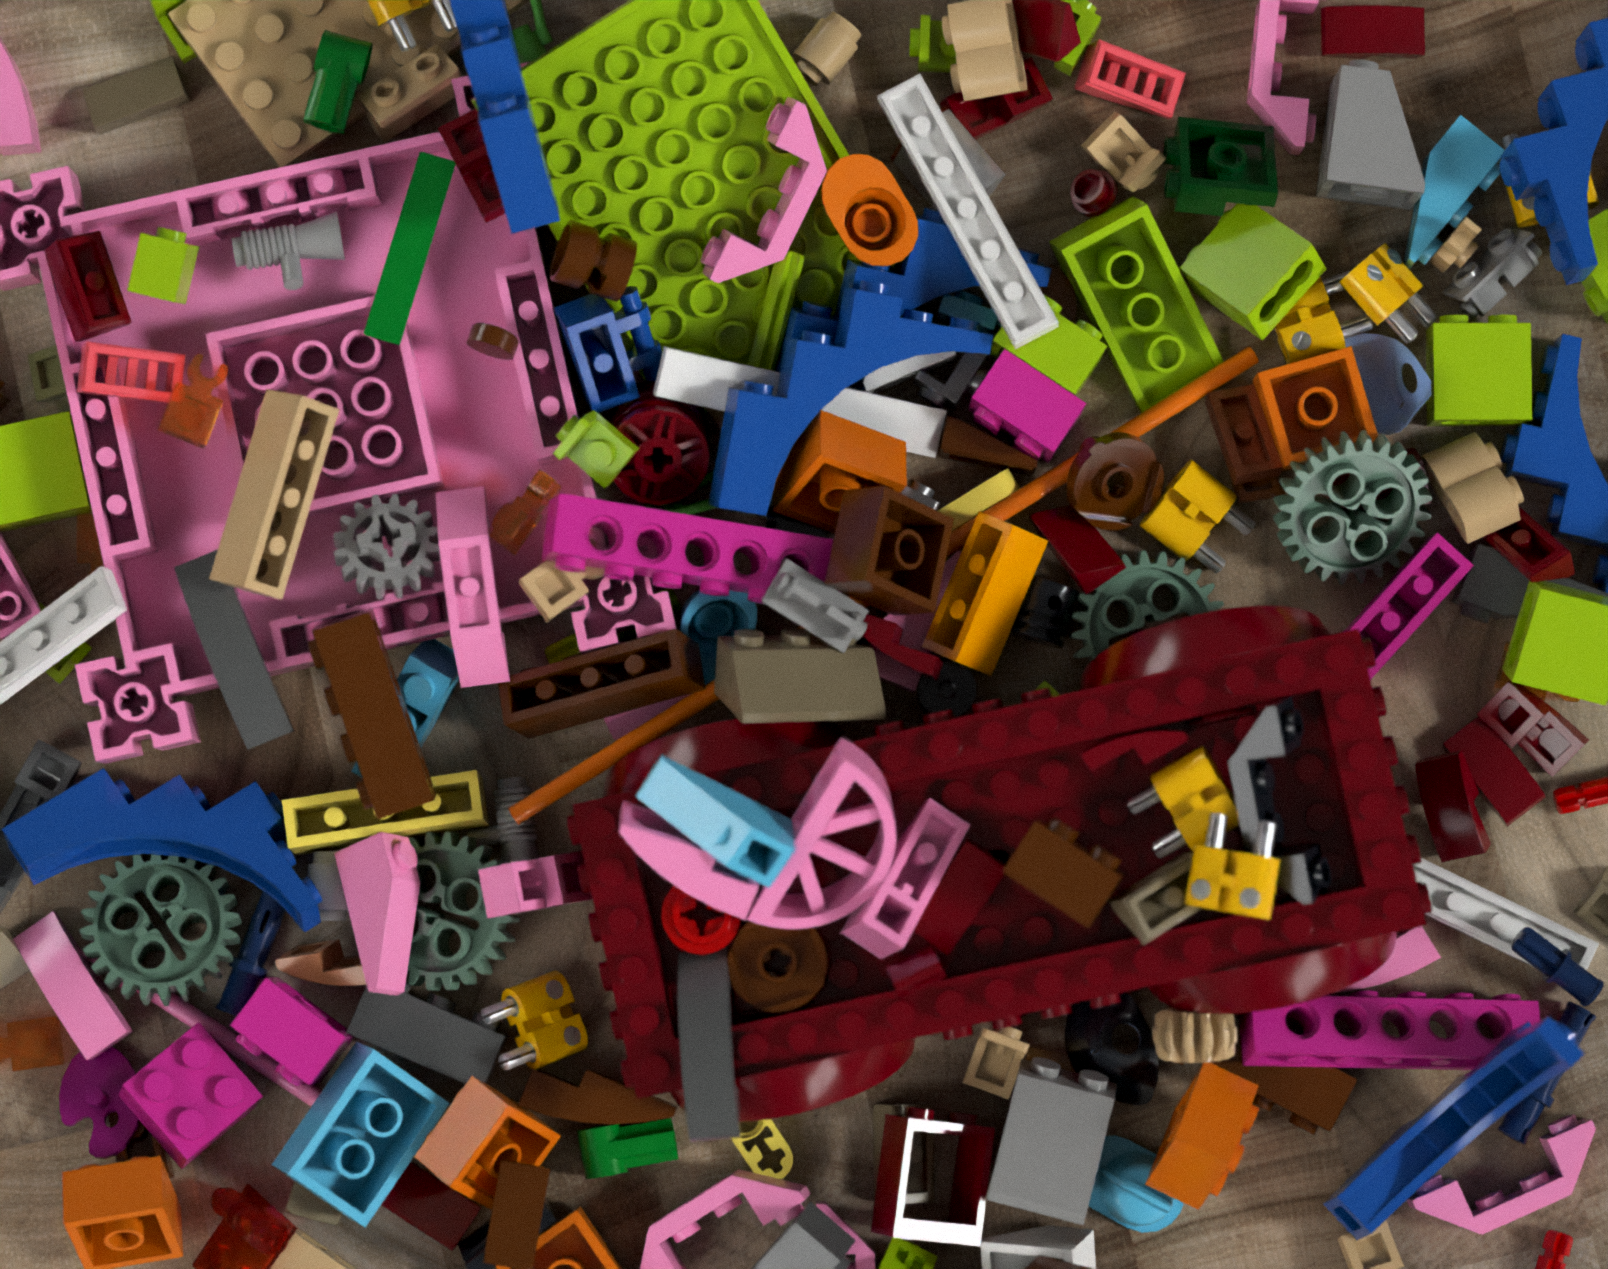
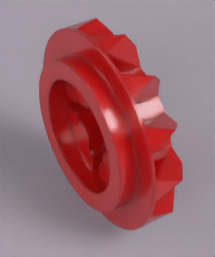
M674 885L665 896L661 911V919L666 936L681 951L697 955L714 953L727 946L737 934L741 918L704 903L706 910L714 911V914H722V917L708 920L705 924V929L702 930V936H699L696 921L688 920L687 917H680V914H686L687 911L694 910L698 899L688 895Z

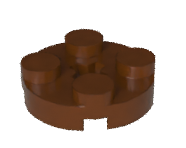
M1114 432L1101 437L1091 436L1082 442L1079 454L1075 457L1070 467L1067 478V500L1091 525L1099 529L1111 531L1125 529L1133 525L1130 520L1137 518L1142 512L1147 515L1155 507L1162 493L1164 471L1161 463L1157 461L1153 450L1135 435ZM1118 472L1125 478L1123 484H1116L1113 491L1108 492L1109 486L1106 485L1112 474Z
M749 921L739 931V935L733 942L732 949L730 948L727 958L730 981L738 995L758 1010L773 1014L795 1012L811 1003L816 995L825 987L829 969L828 953L824 941L813 928L780 929ZM778 949L782 956L790 955L792 959V964L786 967L787 974L782 977H778L774 971L766 972L764 965L771 961L770 952Z

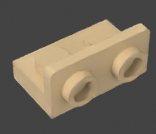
M437 43L358 94L357 97L375 133L383 143H386L453 99L455 94L451 79L459 78L462 75L456 64Z

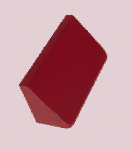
M1012 0L1021 51L1058 62L1081 43L1070 3L1061 0Z
M100 230L55 240L45 250V257L75 342L87 340L132 323Z
M1071 505L1040 511L1029 516L1039 537L1048 540L1047 547L1086 595L1126 568L1124 562L1098 530Z
M1520 506V521L1482 537L1532 583L1568 578L1575 574L1571 552Z
M411 1161L381 1204V1206L451 1251L456 1249L482 1208Z

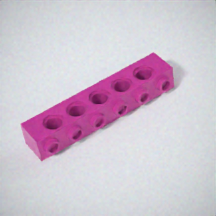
M559 493L549 501L542 559L555 561V568L562 571L580 573L585 572V566L604 569L603 576L610 579L628 581L633 580L634 575L651 577L652 585L658 587L681 588L682 583L700 585L699 592L706 595L729 596V591L748 593V601L764 604L761 600L777 575L782 560L788 559L825 582L834 539ZM590 528H599L607 535L609 543L606 551L597 550L590 544L588 538ZM639 536H646L655 543L656 556L654 559L645 558L638 551L637 539ZM687 544H694L702 550L704 555L702 567L693 566L688 562L685 556ZM735 552L744 553L750 559L751 572L749 575L741 574L734 567L733 555Z
M1438 532L1425 540L1344 630L1349 631L1359 628L1361 638L1370 637L1376 666L1368 668L1370 680L1474 566Z
M1370 990L1353 992L1349 997L1331 996V994L1311 1001L1283 1008L1239 1013L1242 1066L1473 1070L1512 1030L1526 1022L1534 1025L1540 1021L1538 1001L1521 1000V996L1518 994H1500L1492 997L1491 1000L1474 999V995L1471 993H1452L1446 995L1444 999L1427 998L1426 993L1416 991L1401 993L1397 995V998L1379 997L1378 992ZM1285 1018L1297 1020L1303 1027L1304 1035L1292 1033L1286 1025ZM1334 1019L1345 1021L1349 1025L1352 1035L1345 1036L1339 1033L1334 1026ZM1382 1020L1392 1022L1399 1031V1037L1387 1034L1382 1027ZM1429 1021L1441 1024L1446 1031V1038L1435 1035L1430 1028ZM1477 1022L1487 1024L1493 1032L1494 1039L1484 1037L1478 1030Z

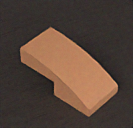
M339 939L297 945L275 959L278 970L306 981L337 986L366 985L360 956L344 957Z

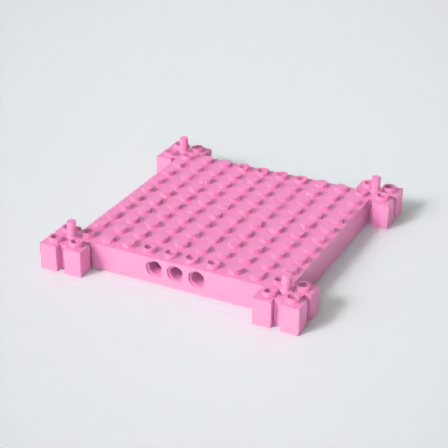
M530 62L521 63V68ZM469 76L451 79L459 116L476 109L470 100L475 96ZM439 132L85 211L79 178L69 166L30 174L32 189L24 191L11 179L0 181V289L7 291L41 283L40 268L104 567L113 571L127 607V611L116 618L126 668L124 667L123 660L115 656L75 665L83 704L92 707L99 706L102 718L101 720L87 723L96 762L108 764L143 756L141 741L152 739L153 747L161 751L201 742L193 704L186 701L177 702L176 698L218 689L219 685L196 631L174 567L218 550L266 389L303 395L340 409L283 600L238 589L240 594L238 597L270 676L315 667L308 647V641L315 639L312 630L316 626L373 608L387 650L451 636L441 561L432 562L435 571L433 578L423 575L419 576L421 583L419 591H415L409 585L403 587V598L397 599L393 589L386 590L382 600L376 599L375 588L369 587L367 591L360 594L357 592L356 579L349 582L343 580L341 571L343 566H336L334 551L338 549L334 546V532L343 531L340 523L342 515L352 518L356 517L354 511V504L356 502L361 503L366 509L371 507L372 495H378L382 504H389L391 496L398 494L399 503L404 507L414 499L418 503V515L430 511L433 520L432 527H437L435 492L485 486L491 530L489 539L500 623L504 624L541 615L518 581L546 561L542 559L549 501L559 493L597 499L593 478L568 457L560 461L553 455L554 451L562 443L556 438V435L573 415L579 418L559 325L553 309L554 303L537 228L512 234L506 213L486 223L455 165L401 343L397 345L364 335L365 326L419 153L425 152L454 161ZM337 212L345 260L300 259L304 283L301 288L288 290L284 287L281 263L278 266L273 264L272 267H259V269L253 267L252 270H248L246 266L236 267L231 238L241 237L242 231L248 233L249 230L275 228V226L281 227L285 224L287 226L289 224L297 226ZM157 227L187 233L185 243L199 246L186 304L174 303L127 291L140 233L156 236ZM100 230L132 323L90 339L75 342L45 257V250L55 240ZM486 323L514 334L519 341L514 358L512 360L494 358L468 346L466 341L472 325ZM88 341L184 354L185 363L180 404L78 393L77 385L83 343ZM98 356L95 376L96 383H104L107 359L105 356ZM118 358L115 385L124 386L127 359ZM139 360L135 388L144 389L147 361ZM158 363L155 389L157 391L165 392L167 363ZM590 528L588 538L594 539L597 543L594 548L606 551L608 548L606 534L599 528ZM382 536L384 549H387L389 557H393L391 544H388L386 537ZM646 536L638 537L637 548L640 554L645 558L654 559L656 556L655 543ZM634 575L633 580L628 581L610 579L604 576L598 579H583V583L589 590L588 594L567 608L585 606V610L571 613L580 653L587 654L618 645L620 642L618 632L636 629L637 638L640 639L671 629H677L668 591L654 594L651 583L652 578Z

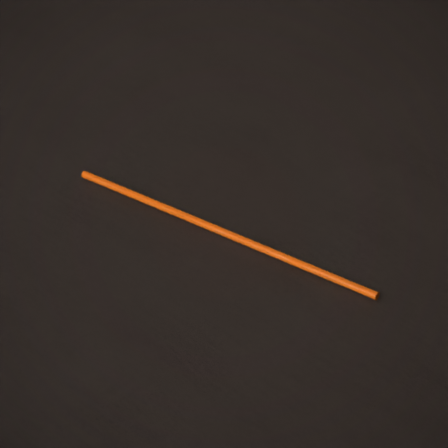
M1246 347L1110 433H1129L1139 438L1208 393L1259 363L1257 355L1251 347ZM1079 452L982 513L1006 521L1067 483L1070 467ZM977 516L951 531L946 558L964 547ZM847 596L864 608L870 606L852 596ZM715 679L705 685V690L688 695L507 808L517 825L609 769L630 752L652 742L718 701L719 698L714 694Z

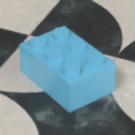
M355 1042L280 1151L272 1166L347 1218L366 1228L425 1141L426 1136L434 1128L450 1103L375 1049Z

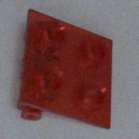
M247 1183L242 1192L230 1187L218 1188L211 1196V1206L213 1211L223 1217V1219L192 1263V1266L195 1269H270L279 1255L285 1250L289 1240L298 1228L250 1184Z

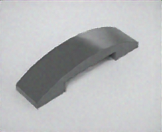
M215 550L174 568L187 607L219 688L247 749L250 750L294 732V728L277 686L273 684L238 597L240 595L238 589L209 579L218 551Z
M39 739L14 781L17 785L0 813V914L26 874L10 851L2 828L71 788L82 764L81 761Z
M729 944L717 952L706 955H697L681 951L680 949L678 954L680 1056L690 1142L741 1137L738 1088L735 1084L730 1007L732 983L729 978L727 963L730 951Z

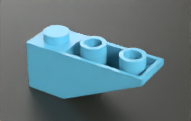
M1462 115L1457 118L1423 160L1421 171L1425 180V191L1414 205L1403 260L1408 269L1417 260L1426 265L1443 244L1436 237L1447 223L1456 228L1473 207L1466 199L1477 186L1486 191L1500 174V165L1497 162L1505 150Z
M436 639L421 642L414 649L397 679L420 748L425 743L459 682L453 649ZM356 761L351 772L362 777Z
M663 755L659 757L636 793L637 799L725 867L768 888L771 887L795 851L792 819Z

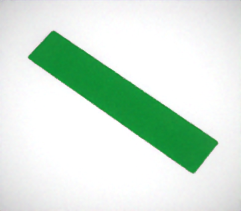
M425 152L419 153L365 326L364 335L397 345L401 343L456 165L454 161Z

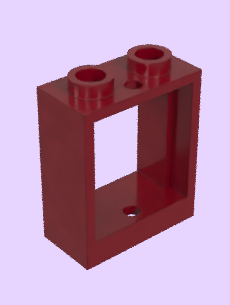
M905 1106L904 1116L885 1114L871 1232L893 1238L980 1246L995 1128L978 1125V1115L948 1111L947 1120L934 1119L935 1110ZM913 1130L959 1135L949 1220L903 1215Z

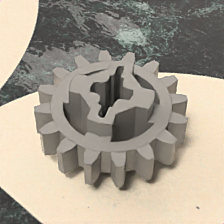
M398 494L391 496L389 504H382L378 495H372L371 507L366 509L359 502L354 504L355 518L345 515L341 516L340 523L343 531L334 532L333 535L334 546L338 548L334 551L336 566H343L341 571L345 582L356 579L358 593L363 594L369 587L375 588L376 599L382 600L385 591L393 589L397 599L403 598V587L409 585L415 591L421 589L420 575L433 578L435 575L432 562L441 561L439 545H437L439 543L438 528L432 527L433 520L430 511L418 515V503L416 500L412 499L404 507L399 503ZM382 536H385L388 544H391L393 557H389L387 549H384Z

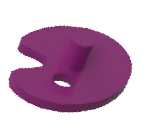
M113 1047L93 1060H86L81 1052L74 1056L62 1078L59 1092V1111L64 1125L72 1127L85 1118L93 1120V1131L88 1146L89 1153L97 1159H107L123 1151L133 1139L139 1124V1119L118 1096L122 1085L133 1077L136 1072L129 1060ZM111 1112H117L119 1115L118 1123L114 1127L109 1128L106 1125L107 1116Z

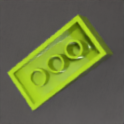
M1131 196L1109 208L1104 213L1049 241L1093 327L1103 334L1100 341L1107 345L1106 351L1140 413L1224 362L1145 202Z

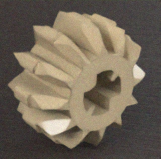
M1175 1008L1161 1010L1155 1014V1026L1153 1027V1042L1156 1054L1162 1060L1173 1061L1174 1063H1207L1228 1060L1235 1055V1043H1237V1027H1235L1234 1015L1198 1014Z

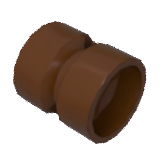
M569 220L563 229L555 250L550 280L578 289L583 284H587L591 294L617 302L620 300L629 282L636 258L637 242L613 233H608L604 238H601L596 228Z

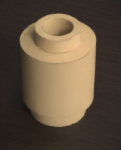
M831 12L826 19L820 18L792 54L804 79L814 86H817L820 81L830 85L858 49L856 43L860 39L861 33L852 23L835 12Z

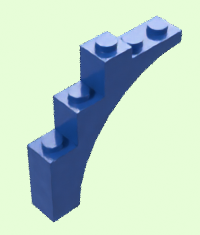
M449 0L461 39V52L478 107L479 124L511 233L560 221L559 208L526 90L505 0Z
M1608 18L1588 23L1575 41L1577 63L1586 72L1552 80L1538 98L1537 109L1541 124L1545 128H1549V130L1513 139L1500 156L1501 177L1506 186H1511L1516 201L1535 197V217L1539 225L1546 228L1551 242L1550 258L1552 264L1557 271L1562 272L1566 285L1584 281L1598 265L1589 231L1587 188L1592 156L1603 127L1608 120Z
M924 208L922 215L915 214L918 220L917 241L913 250L902 261L895 263L894 269L891 268V265L872 266L865 262L848 259L834 315H831L832 307L816 302L804 301L802 308L792 306L775 371L781 372L786 338L801 340L803 331L831 335V346H834L844 288L859 290L861 281L889 285L888 295L903 298L900 316H902L904 309L913 310L938 296L973 286H980L939 211L932 208ZM1018 248L1038 286L1047 287L1052 268L1038 261L1039 253Z
M861 281L859 290L844 288L834 346H831V335L803 331L801 340L786 338L776 396L773 395V385L745 381L743 390L729 388L708 504L718 508L766 516L777 476L793 444L815 415L846 387L881 367L914 356L951 351L990 354L993 334L978 332L980 322L951 317L949 326L932 324V313L904 309L903 318H900L903 298L888 295L889 285Z
M1562 334L1554 341V345H1546L1542 356L1540 373H1545L1547 376L1543 392L1536 391L1532 401V420L1536 421V425L1532 426L1522 423L1514 430L1513 435L1507 433L1502 445L1500 459L1501 462L1507 463L1504 474L1506 477L1512 475L1515 479L1561 489L1559 495H1552L1547 510L1546 522L1553 524L1551 535L1556 538L1607 549L1606 555L1599 554L1596 560L1592 582L1599 584L1598 590L1608 593V484L1590 450L1580 415L1577 374L1582 338Z
M103 768L2 828L10 851L33 885L69 868L104 858L138 854L178 856L221 867L253 883L278 902L304 932L321 923L318 904L323 902L322 897L308 876L302 880L298 877L292 866L297 864L296 860L283 841L286 838L282 821L284 819L283 806L273 792L265 795L256 781L211 808L201 789L197 785L190 789L181 775L176 776L135 801L124 781L119 779L113 782Z
M1550 1016L1534 1025L1526 1022L1512 1030L1473 1070L1456 1078L1417 1118L1402 1125L1323 1205L1356 1240L1372 1234L1400 1205L1478 1135L1532 1092L1571 1068L1584 1055L1583 1051L1576 1045L1577 1040L1574 1034L1564 1024L1553 1021Z

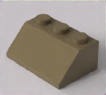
M799 628L784 629L781 635H764L761 631L740 629L734 632V636H718L714 694L741 723L885 719L886 709L874 647L863 637L858 641L852 639L846 651L842 653L817 636L811 635L809 631Z

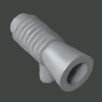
M337 212L297 226L293 224L287 226L285 224L281 227L275 226V228L249 230L248 233L242 231L241 237L231 238L236 267L246 266L248 270H252L253 267L259 269V267H272L273 264L278 266L281 263L284 287L288 290H297L304 284L300 259L345 260Z
M526 777L497 780L498 790H495L493 795L496 797L494 803H496L495 809L497 811L495 813L498 817L496 819L498 825L469 829L468 836L477 838L476 848L481 845L493 846L502 844L501 860H504L506 863L540 858L535 840L538 838L536 834L537 828L534 827L536 825V821H534L535 815L517 825L507 809L531 794L532 788L527 786Z

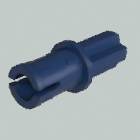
M1524 927L1513 939L1511 948L1516 954L1543 973V980L1546 983H1556L1577 999L1582 1006L1590 1005L1601 992L1604 982L1601 979H1597L1571 959L1572 953L1569 950H1559L1530 927Z

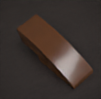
M589 1068L586 1069L580 1085L541 1069H533L518 1103V1106L551 1117L582 1123L611 1125L644 1123L674 1117L678 1109L677 1105L656 1096L637 1099L634 1088L627 1090L623 1082Z

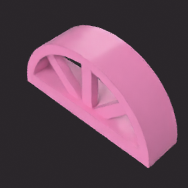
M841 737L791 818L795 851L770 888L759 883V888L746 920L780 929H804L825 925L850 914L863 905L875 893L888 874L896 848V827L889 788L881 771L872 759L856 745ZM854 780L865 789L874 802L835 813ZM880 820L875 842L866 857L821 837ZM812 852L852 872L838 882L821 889L809 854ZM797 873H799L805 893L785 894Z

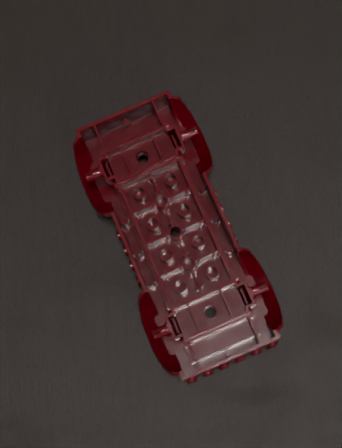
M1262 605L1220 609L1170 621L1141 631L1113 644L1090 662L1083 672L1080 690L1052 697L1050 688L1035 690L1021 694L1023 704L1003 708L1001 699L986 701L972 705L973 715L954 719L952 710L937 712L923 716L924 726L906 730L903 721L874 727L875 737L853 742L840 726L829 721L741 723L739 719H732L682 730L654 740L630 752L620 759L607 774L603 798L572 804L574 815L567 816V825L572 844H581L585 862L577 866L581 888L584 894H592L595 912L588 914L594 943L602 941L606 957L604 962H599L602 984L605 992L613 990L617 1007L614 1011H610L613 1034L616 1041L624 1039L627 1057L620 1061L626 1089L634 1088L637 1099L669 1092L678 1106L686 1112L678 1021L679 948L666 936L661 919L665 896L674 884L648 865L619 834L620 808L623 800L649 808L636 798V793L661 755L791 819L842 737L864 751L885 778L892 800L896 843L928 798L933 799L970 824L953 858L967 839H970L987 852L992 849H1002L1012 857L1036 820L1043 819L1048 823L1051 817H1056L1079 832L1075 841L1088 850H1091L1097 844L1122 860L1117 869L1126 875L1111 896L1112 898L1176 856L1192 851L1188 844H1185L1162 858L1155 854L1158 850L1183 836L1153 851L1152 843L1178 829L1173 815L1169 809H1166L1162 800L1136 815L1130 809L1158 794L1157 792L1128 808L1127 800L1153 786L1150 778L1151 774L1197 748L1204 746L1223 775L1222 779L1226 786L1234 794L1228 762L1265 708L1282 697L1292 696L1294 709L1300 711L1303 719L1304 732L1303 737L1300 739L1301 745L1284 756L1267 757L1265 761L1271 765L1275 777L1272 798L1275 812L1281 815L1284 825V837L1281 846L1320 843L1322 857H1326L1329 862L1331 882L1328 892L1317 897V901L1313 904H1302L1276 884L1270 920L1201 908L1149 943L1142 944L1113 911L1109 902H1107L1094 924L1087 928L1008 875H1004L948 955L913 931L902 950L881 960L840 933L850 914L831 923L812 927L819 933L825 943L829 959V969L825 987L807 1006L786 1014H773L761 1011L740 997L732 985L730 1007L735 1084L738 1088L740 1122L774 1119L800 1114L842 1101L868 1090L889 1078L905 1064L913 1053L916 1038L942 1032L944 1041L973 1035L971 1025L991 1021L993 1030L1022 1024L1021 1014L1040 1011L1042 1019L1057 1017L1071 1013V1003L1089 1000L1091 1008L1107 1006L1121 1002L1119 993L1148 987L1153 995L1162 1003L1186 1012L1198 1014H1236L1263 1011L1311 1001L1342 990L1368 977L1390 958L1395 948L1397 932L1426 926L1424 914L1432 912L1426 883L1416 881L1413 868L1414 864L1421 863L1418 843L1415 834L1405 833L1402 815L1410 814L1406 791L1403 784L1394 785L1390 767L1398 765L1395 743L1392 735L1383 736L1379 717L1387 715L1381 686L1372 688L1368 668L1376 666L1370 637L1361 638L1359 628L1330 634L1316 615L1295 607ZM1146 730H1182L1189 740L1145 765L1141 762L1135 749L1132 748L1091 772L1079 753L1105 740ZM854 780L835 813L874 802L865 789ZM880 820L821 837L866 857L875 842ZM1240 826L1224 835L1222 849L1245 853ZM812 852L809 854L821 889L838 882L852 872ZM797 873L785 894L805 893L799 873ZM698 900L694 910L687 911L686 914H680V917H687L688 920L696 921L699 936H702V930L705 929L706 922L715 917H722V914H714V911L706 910L704 902ZM741 920V922H740V926H739V929H738V931H737V934L735 935V937L733 938V940L729 943V946H730L731 949H732L734 940H735V939L737 938V936L739 935V934H738L739 931H740V930L743 928V926H744L742 920ZM932 946L946 977L900 998L886 967ZM779 949L770 952L771 961L764 964L766 972L774 971L778 977L786 975V967L792 964L791 956H782Z

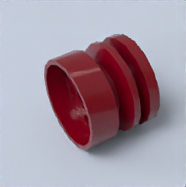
M643 381L636 383L640 398L610 408L607 421L639 448L613 481L624 494L641 503L663 505L677 502L694 492L707 473L710 452L708 424L704 408L698 405L657 397L653 395L656 381ZM653 447H663V454L653 455Z

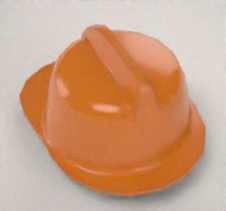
M851 154L838 159L828 169L822 182V202L829 219L842 241L858 260L869 265L890 266L902 261L913 250L917 241L918 220L912 206L906 199L892 173L881 161L869 155Z

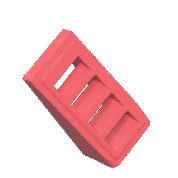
M1099 39L1089 44L1086 49L1075 89L1097 98L1171 119L1186 73ZM1104 60L1108 62L1103 80L1097 77ZM1120 66L1127 68L1122 86L1119 87L1115 85ZM1139 72L1146 73L1140 94L1134 93ZM1159 77L1165 79L1159 101H1155L1151 97Z
M86 341L82 345L77 392L180 404L185 355ZM98 356L107 357L104 383L95 382ZM118 358L127 359L124 386L115 385ZM139 360L147 361L144 389L135 388ZM158 363L168 364L165 392L155 390Z

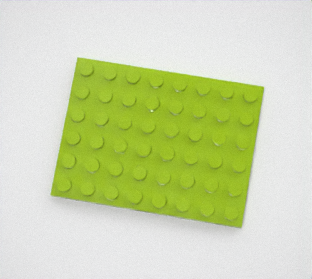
M629 0L521 68L559 208L560 221L547 225L557 241H559L567 222L573 220L596 228L601 238H604L608 233H613L637 242L636 258L626 287L636 286L641 301L647 303L651 314V319L648 322L653 340L659 341L662 352L664 346L748 365L774 263L717 283L702 273L705 264L701 263L703 251L713 236L719 238L723 229L758 245L761 239L757 235L759 224L769 209L775 211L783 194L779 191L782 177L791 164L797 166L800 157L767 141L770 131L766 130L769 116L778 103L784 105L788 96L806 105L827 171L838 159L849 154L758 0ZM474 97L470 100L475 106L476 110L478 111L477 103ZM821 182L789 250L799 252L804 256V263L792 306L802 308L804 301L816 302L832 307L831 315H834L847 260H860L846 247L829 219L822 202ZM604 298L613 313L618 312L622 308L621 300L615 302ZM629 330L620 334L626 352L635 346ZM638 370L642 379L646 381L643 370Z

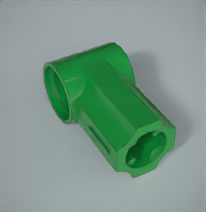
M324 30L314 64L316 76L306 106L304 123L322 131L345 134L358 84H363L368 70L373 48L372 42Z
M672 1117L625 1126L608 1124L577 1130L585 1179L628 1172V1168L679 1159Z

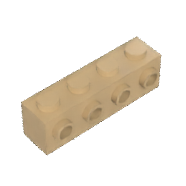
M266 389L209 577L210 580L246 592L283 600L340 409L303 395Z

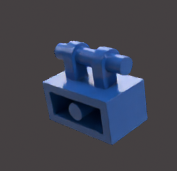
M636 286L626 287L620 298L622 308L616 313H613L603 297L593 294L553 308L580 392L591 410H595L597 413L640 398L632 372L642 369L646 381H656L662 349L659 341L653 340L648 324L651 314L647 303L641 301ZM630 330L635 346L626 352L620 334Z

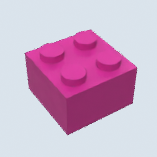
M1004 349L972 396L968 410L974 415L972 422L988 434L996 437L1000 431L1014 440L1015 443L1012 448L1037 461L1041 458L1049 463L1081 416L1086 403Z
M266 977L230 1025L239 1032L235 1040L241 1046L258 1057L261 1054L264 1056L266 1054L270 1055L279 1062L275 1070L297 1087L300 1084L305 1085L307 1083L308 1085L321 1083L355 1038V1036L346 1033L347 1028L279 977Z
M199 1022L126 1081L118 1094L121 1100L181 1169L257 1107L263 1097Z

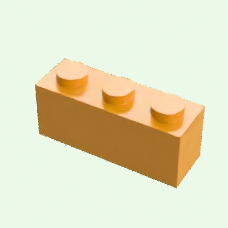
M979 511L922 647L992 676L1048 540Z

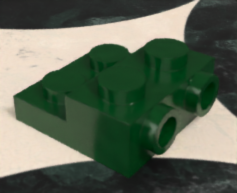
M1178 117L1174 136L1166 135L1163 146V155L1166 157L1163 164L1172 165V169L1168 168L1166 172L1164 197L1174 199L1175 212L1223 216L1226 202L1275 207L1278 196L1273 126Z

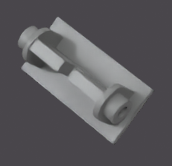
M1515 227L1497 233L1488 242V249L1475 262L1467 263L1456 271L1452 277L1453 282L1443 291L1444 295L1463 301L1459 307L1471 320L1477 315L1483 317L1507 294L1497 281L1501 276L1504 277L1510 286L1515 287L1539 265L1538 258L1543 253L1531 241L1535 235Z
M785 559L761 602L844 653L852 639L858 641L864 634L867 623L863 622L869 610L836 589L825 585V582L792 561Z

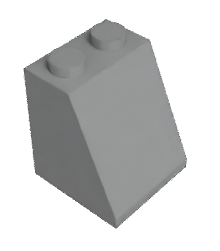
M1351 60L1349 65L1342 64L1330 83L1315 197L1411 210L1424 194L1425 180L1391 71L1378 69L1379 64L1373 61Z
M1040 1057L1032 1058V1061L1021 1059L993 1167L987 1200L1084 1225L1112 1113L1117 1083L1109 1082V1078L1106 1075L1092 1070H1081L1080 1073L1060 1069L1061 1066L1050 1059Z

